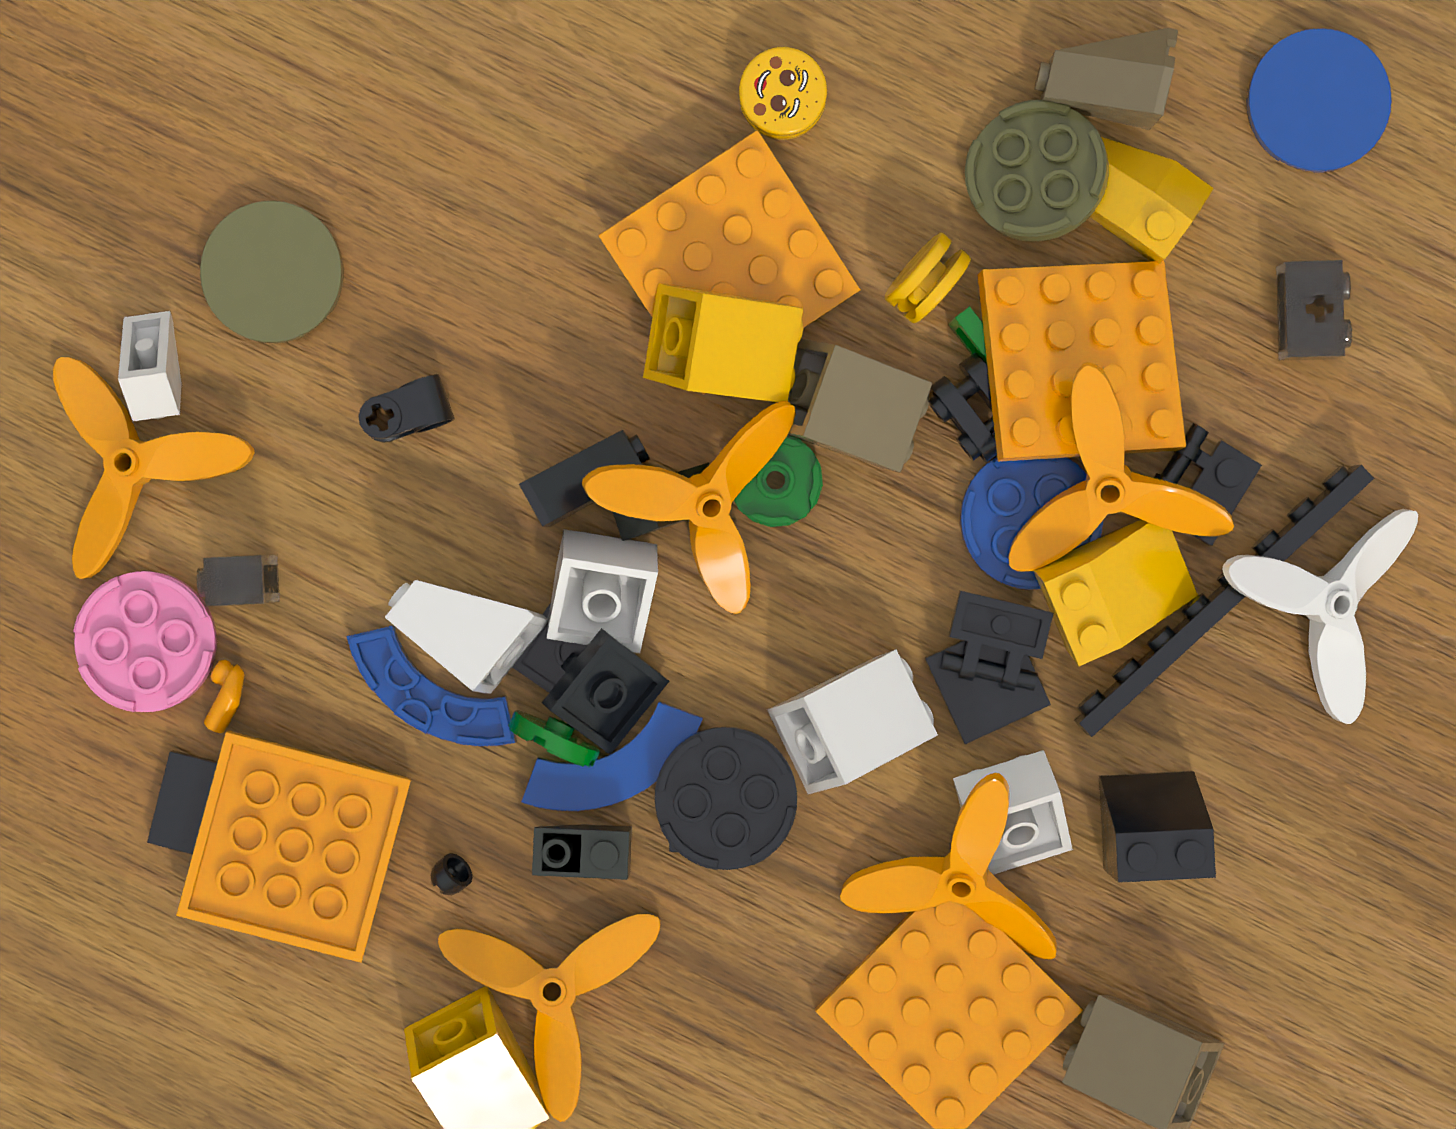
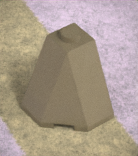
M1164 28L1055 50L1049 63L1041 62L1034 90L1042 91L1041 100L1069 105L1071 109L1082 115L1150 130L1164 114L1175 65V57L1168 54L1170 47L1175 48L1178 30Z

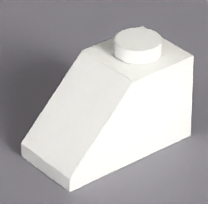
M170 311L124 317L118 380L133 421L180 415L182 382L173 319Z

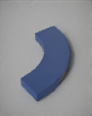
M395 626L346 636L354 661L369 688L376 693L380 700L396 716L425 734L427 733L462 745L499 746L517 742L516 735L508 727L511 713L507 696L497 698L468 697L448 691L435 684L422 674L408 658L398 639Z
M658 702L654 714L643 730L620 750L597 759L593 767L589 768L586 765L582 767L574 763L557 762L538 757L521 803L556 811H581L597 809L629 799L657 781L659 772L670 753L682 741L697 733L703 717Z

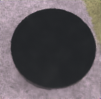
M715 727L688 737L670 753L659 772L656 782L655 809L664 836L683 857L709 869H739L763 861L784 842L792 828L796 815L797 788L787 760L770 741L746 729Z

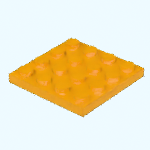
M755 130L598 235L651 317H653L658 283L803 308V328L860 291L857 283L758 130Z
M1157 261L983 269L977 274L998 462L1080 457L1072 424L1071 392L1077 370L1083 363L1087 362L1097 365L1104 371L1114 390L1123 422L1124 454L1177 451L1186 447L1164 261L1160 264Z
M227 730L176 916L362 963L411 778Z
M952 901L921 911H911L815 1008V1012L934 1129H966L1083 1011L1002 930L986 923L974 911L963 904H957Z

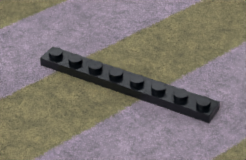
M1362 464L1351 466L1348 469L1344 465L1339 466L1322 482L1326 490L1314 501L1306 497L1287 514V517L1291 520L1290 523L1278 534L1274 529H1271L1252 546V549L1256 552L1255 556L1285 561L1375 478ZM1224 573L1217 578L1221 586L1208 598L1201 593L1182 610V613L1186 616L1182 622L1173 630L1168 625L1163 627L1147 642V645L1151 648L1147 654L1138 662L1133 657L1130 658L1113 673L1112 677L1116 682L1103 694L1098 689L1095 690L1078 705L1077 709L1081 714L1074 721L1087 735L1093 737L1246 597L1229 584Z

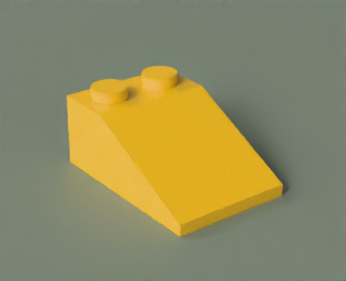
M1142 519L1071 550L1058 560L1034 570L1049 610L1054 613L1053 619L1066 651L1078 666H1082L1124 647L1198 596L1172 530L1148 523Z

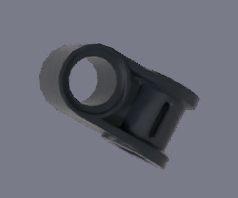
M439 374L416 379L398 389L370 398L362 405L358 416L359 424L363 431L375 441L382 443L392 442L414 433L432 430L455 419ZM380 408H383L387 414H394V417L388 420L389 428L385 431H382L377 425H371V421L377 419L376 411Z

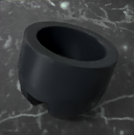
M449 853L440 859L432 868L430 875L431 884L433 886L437 885L441 889V894L451 896L465 889L471 884L473 879L468 863L462 857L453 853Z

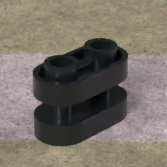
M973 353L959 364L965 378L954 386L947 377L943 376L931 386L930 392L933 397L928 402L929 406L943 423L951 419L961 432V435L956 440L969 458L974 461L980 456L987 463L997 455L993 416L983 423L966 400L978 393L992 411L988 367L976 353Z

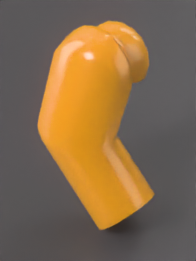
M220 660L210 675L212 682L221 685L222 688L204 720V725L217 733L225 732L240 705L245 677L242 668L238 664L234 666L227 660Z

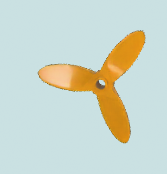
M60 357L54 364L53 381L66 414L80 436L103 458V475L83 514L73 547V571L79 579L93 577L107 564L127 529L143 485L151 479L172 481L211 479L243 468L254 456V448L249 442L229 434L187 432L170 434L147 442L139 439L132 419L119 397L92 367L81 360L71 357Z
M1087 362L1083 363L1077 370L1071 392L1074 436L1078 452L1087 471L1086 480L1056 495L1025 523L1011 543L1009 566L1013 570L1020 572L1034 571L1065 556L1085 541L1107 514L1117 512L1129 514L1172 531L1198 536L1214 537L1225 535L1233 530L1234 523L1231 514L1226 508L1213 499L1190 488L1130 471L1124 464V429L1114 390L1104 371L1097 365ZM1114 485L1115 487L1106 488L1105 486Z
M780 401L761 411L739 430L706 469L690 478L660 467L635 464L609 465L589 472L583 478L582 486L587 495L596 504L625 516L652 521L689 519L691 549L698 572L708 592L717 604L727 612L733 614L741 613L750 598V570L743 540L729 513L732 502L737 495L767 464L787 437L795 419V407L788 401Z
M992 773L985 776L969 793L955 824L951 852L945 857H908L883 862L852 874L844 882L841 889L840 899L846 906L868 913L921 911L949 901L963 904L974 911L986 923L1002 930L1022 950L1043 959H1054L1056 957L1057 942L1049 927L1036 912L1008 890L988 870V865L1001 841L1009 808V785L1005 777L1000 773Z
M637 914L624 918L603 928L581 943L558 968L549 969L543 967L521 949L493 936L464 929L447 930L439 935V948L452 965L473 980L493 990L531 1000L532 1005L537 1009L534 1036L536 1075L545 1107L551 1116L559 1122H564L572 1116L580 1095L582 1053L579 1032L572 1008L576 1003L577 997L611 982L632 967L657 940L661 921L658 917L651 914ZM551 983H556L561 988V995L556 1001L550 1000L546 994V989Z

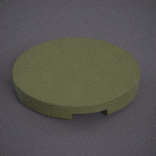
M1030 100L1014 104L1000 111V115L983 129L976 140H973L967 154L965 183L975 209L982 219L994 230L1007 237L1021 241H1046L1073 231L1092 215L1101 202L1106 190L1109 162L1107 151L1099 132L1087 118L1065 104Z
M261 201L245 205L233 211L212 231L201 257L200 278L203 293L209 307L226 327L253 341L285 343L304 337V335L318 327L330 312L334 310L343 287L344 267L337 242L327 227L313 214L294 204L281 201Z

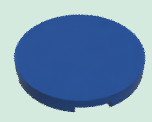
M1324 28L1294 33L1274 45L1262 57L1254 70L1249 85L1248 97L1246 98L1247 115L1251 129L1264 150L1277 161L1300 170L1312 171L1313 173L1331 172L1344 168L1367 154L1378 142L1386 128L1392 103L1391 87L1387 73L1375 53L1366 44L1352 35Z
M996 457L988 462L971 480L961 505L960 526L962 537L975 563L990 577L1005 585L1020 589H1041L1034 571L1020 572L1013 570L1009 566L1011 543L1020 529L1040 508L1056 495L1086 480L1087 474L1067 457L998 462ZM1103 521L1076 548L1101 538Z

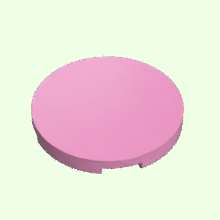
M141 571L127 573L102 584L83 604L73 631L75 632L74 644L76 659L79 665L78 670L86 684L105 702L131 712L160 711L171 708L188 699L208 677L216 655L217 636L215 624L204 600L185 582L159 572Z

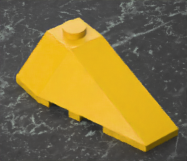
M1101 137L1108 155L1109 176L1101 202L1090 217L1150 261H1157L1160 264L1166 259L1194 221L1214 188L1175 160Z

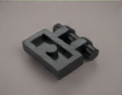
M1193 423L1185 435L1186 447L1174 451L1175 453L1162 474L1156 473L1154 478L1178 484L1189 464L1192 463L1199 467L1201 471L1190 489L1213 499L1225 507L1232 515L1262 465L1222 440L1217 443L1210 455L1205 453L1200 447L1209 432ZM1192 535L1208 546H1212L1218 537Z
M959 590L948 637L967 642L963 655L949 651L944 652L941 669L958 673V678L973 681L974 677L997 682L1000 683V688L1015 691L1016 687L1034 691L1038 673L1021 669L1023 657L1027 655L1043 659L1054 613ZM982 645L1008 651L1005 664L979 659Z

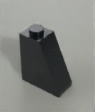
M621 430L525 480L519 485L542 527L550 528L594 503L582 486V480L589 472L609 465H643L644 462L650 460V457L637 434L628 438L625 431Z

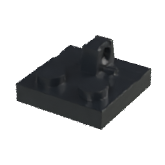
M601 628L579 656H576L574 653L569 655L561 665V668L566 673L541 703L611 755L670 681Z

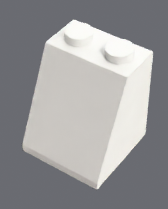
M415 580L411 585L408 583L403 584L394 593L388 603L392 609L385 616L387 620L469 689L489 694L497 687L515 662L548 623V619L544 615L527 609Z
M897 650L876 656L767 710L808 794L846 785L938 735L933 726V714L929 706L920 699L913 685L911 668L903 658H900Z

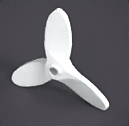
M1400 509L1386 516L1372 527L1351 548L1345 557L1324 576L1317 577L1290 563L1255 555H1237L1228 559L1223 565L1222 570L1226 580L1239 593L1264 606L1291 614L1306 615L1310 619L1309 657L1317 692L1326 712L1333 719L1342 723L1351 724L1358 718L1365 699L1366 667L1364 644L1354 617L1358 602L1366 591L1390 568L1408 544L1418 523L1417 511Z

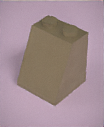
M800 339L797 344L794 362L795 381L788 397V402L795 407L796 415L788 435L868 464L901 473L903 465L909 460L913 452V436L919 419L925 415L928 409L929 391L932 382L835 344Z
M1098 995L1096 1001L1091 1000L1081 1019V1026L1085 1028L1078 1045L1073 1044L1065 1056L1063 1070L1067 1072L1062 1083L1157 1129H1189L1225 1043L1111 995Z

